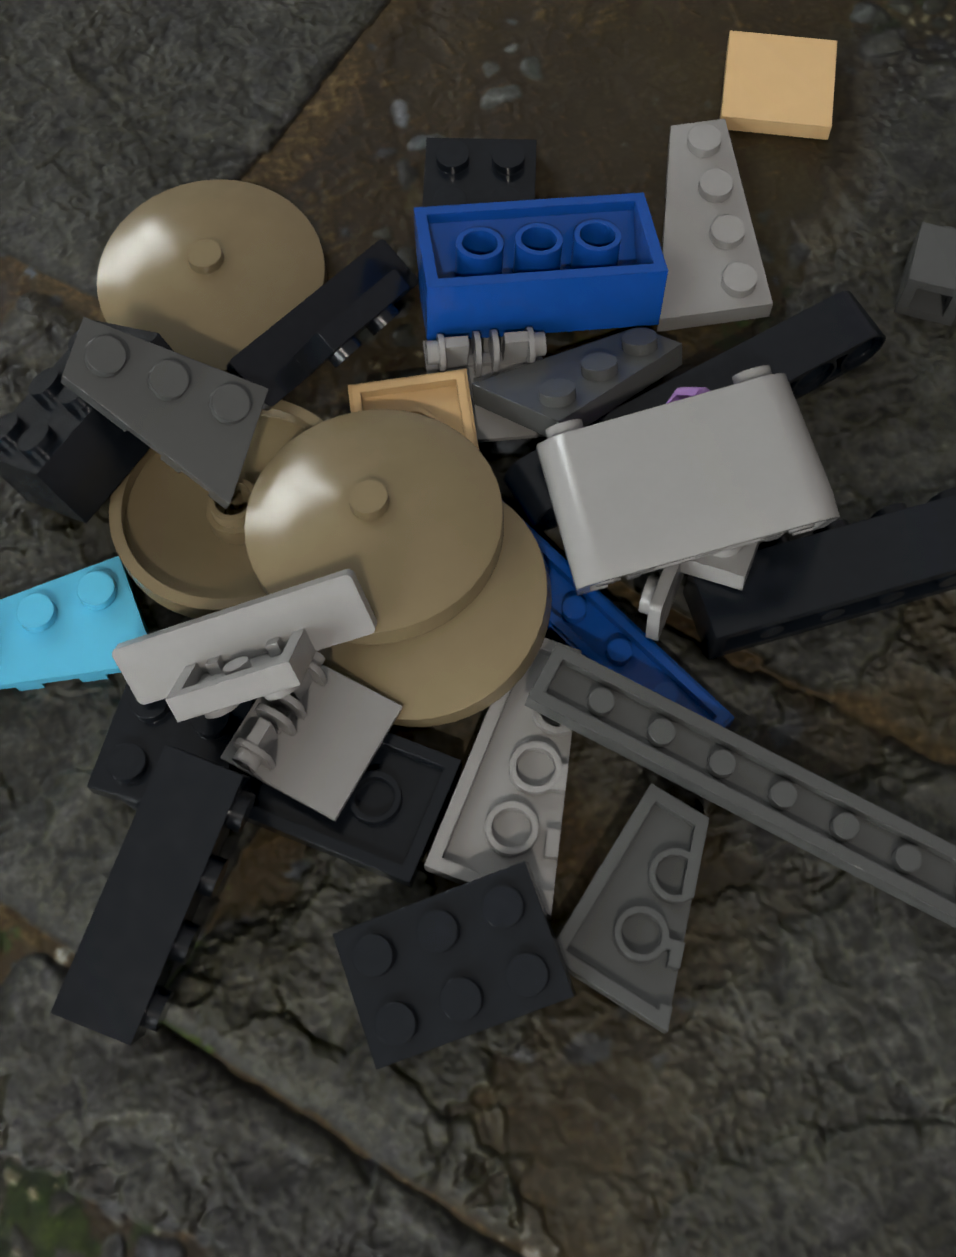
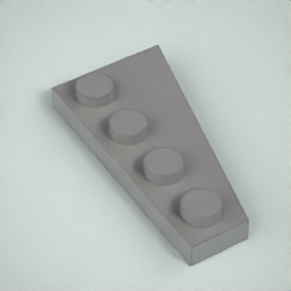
M717 119L672 125L668 143L666 201L662 236V252L668 268V275L656 332L769 317L773 301L726 120Z
M544 638L535 660L524 676L503 697L489 706L424 867L427 872L463 885L526 861L530 865L547 915L551 920L572 730L525 706L529 693L557 643L554 640ZM562 644L581 654V650Z

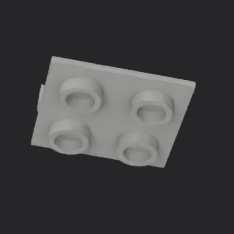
M528 326L525 327L524 331L505 332L503 337H499L497 329H491L489 331V338H481L479 331H472L471 339H468V336L444 337L442 333L436 335V340L423 341L427 374L467 368L478 443L546 437L475 405L472 391V383L543 359L542 356H545L547 351L544 331L534 332L533 327Z
M316 651L298 689L277 700H266L264 696L257 698L220 758L336 822L403 707L323 665L326 659L321 653Z

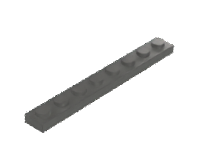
M558 642L556 643L527 697L525 706L956 928L955 845Z

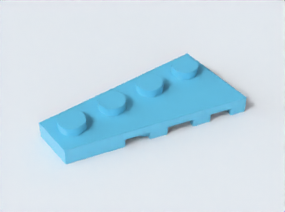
M119 556L0 599V690L17 688L19 691L45 688V683L72 679L90 682L109 679V674L121 673L112 657L113 650L119 643L149 634L129 574Z

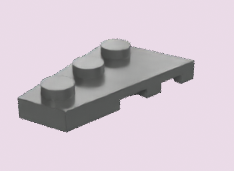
M83 317L64 368L61 383L124 432L130 431L160 454V459L179 474L182 471L208 491L210 498L227 509L231 503L268 388Z
M635 327L472 383L474 404L546 436L545 429L573 419H582L583 425L586 427L681 366L682 343L658 335L652 329Z
M651 783L557 937V942L569 974L665 1034L669 1029L673 1008L671 1005L678 970L681 967L685 946L684 938L692 899L695 895L709 817Z

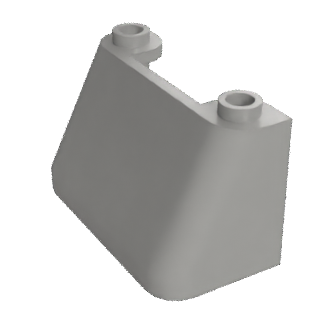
M762 365L744 370L732 376L734 385L584 427L582 419H573L545 429L547 439L538 443L536 448L577 596L608 588V584L621 581L622 576H626L627 580L634 579L648 572L765 540L767 542L778 539L787 531L789 534L792 533V536L824 528L840 518L832 488L785 373L772 374L770 365Z

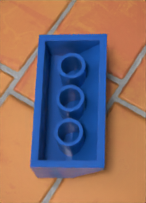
M644 192L414 207L420 302L427 341L436 340V335L442 333L444 337L468 336V339H471L472 331H479L481 338H489V331L491 329H497L498 336L503 337L505 332L524 331L525 327L532 326L534 332L557 333L659 325L668 268Z

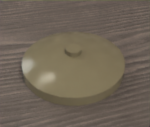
M225 179L203 180L179 185L159 193L139 205L119 224L107 242L100 259L97 272V294L101 311L107 323L159 333L174 352L230 373L227 370V363L327 282V270L323 249L314 227L298 207L288 199L265 187L248 182Z
M283 400L279 401L268 411L262 409L231 503L227 509L210 498L208 491L182 471L179 474L160 459L161 455L150 448L111 494L109 504V527L113 544L126 570L138 587L165 608L190 618H198L266 596L254 573L245 544L244 524L249 497L261 472L279 450L293 438L323 422V420L307 409Z
M381 409L352 412L328 419L307 429L282 447L269 461L257 479L249 497L244 524L245 544L254 573L266 595L345 569L353 570L377 619V626L374 633L344 643L379 645L399 642L420 636L445 624L471 604L483 590L497 565L502 549L504 515L501 492L491 466L483 454L472 442L450 426L433 418L407 411Z
M503 501L504 537L497 565L483 590L462 612L438 628L411 639L379 645L341 643L318 651L326 659L323 665L401 705L403 708L393 725L405 727L439 726L459 721L484 710L516 685L529 669L542 646L548 629L552 604L548 567L529 527Z

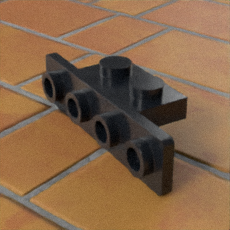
M380 239L235 355L227 363V370L235 376L268 388L262 407L263 410L268 411L328 360L335 368L340 366L363 345L356 337L367 328L375 336L400 313L394 304L418 284V279L385 240Z

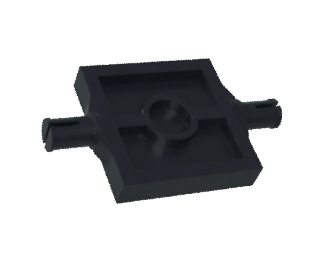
M126 684L87 788L94 794L125 802L137 812L165 744L180 748L236 771V767L221 760L220 757L255 703V700L240 703L234 710L218 718L207 719L204 715L177 722L165 699L142 705L136 700L129 685Z

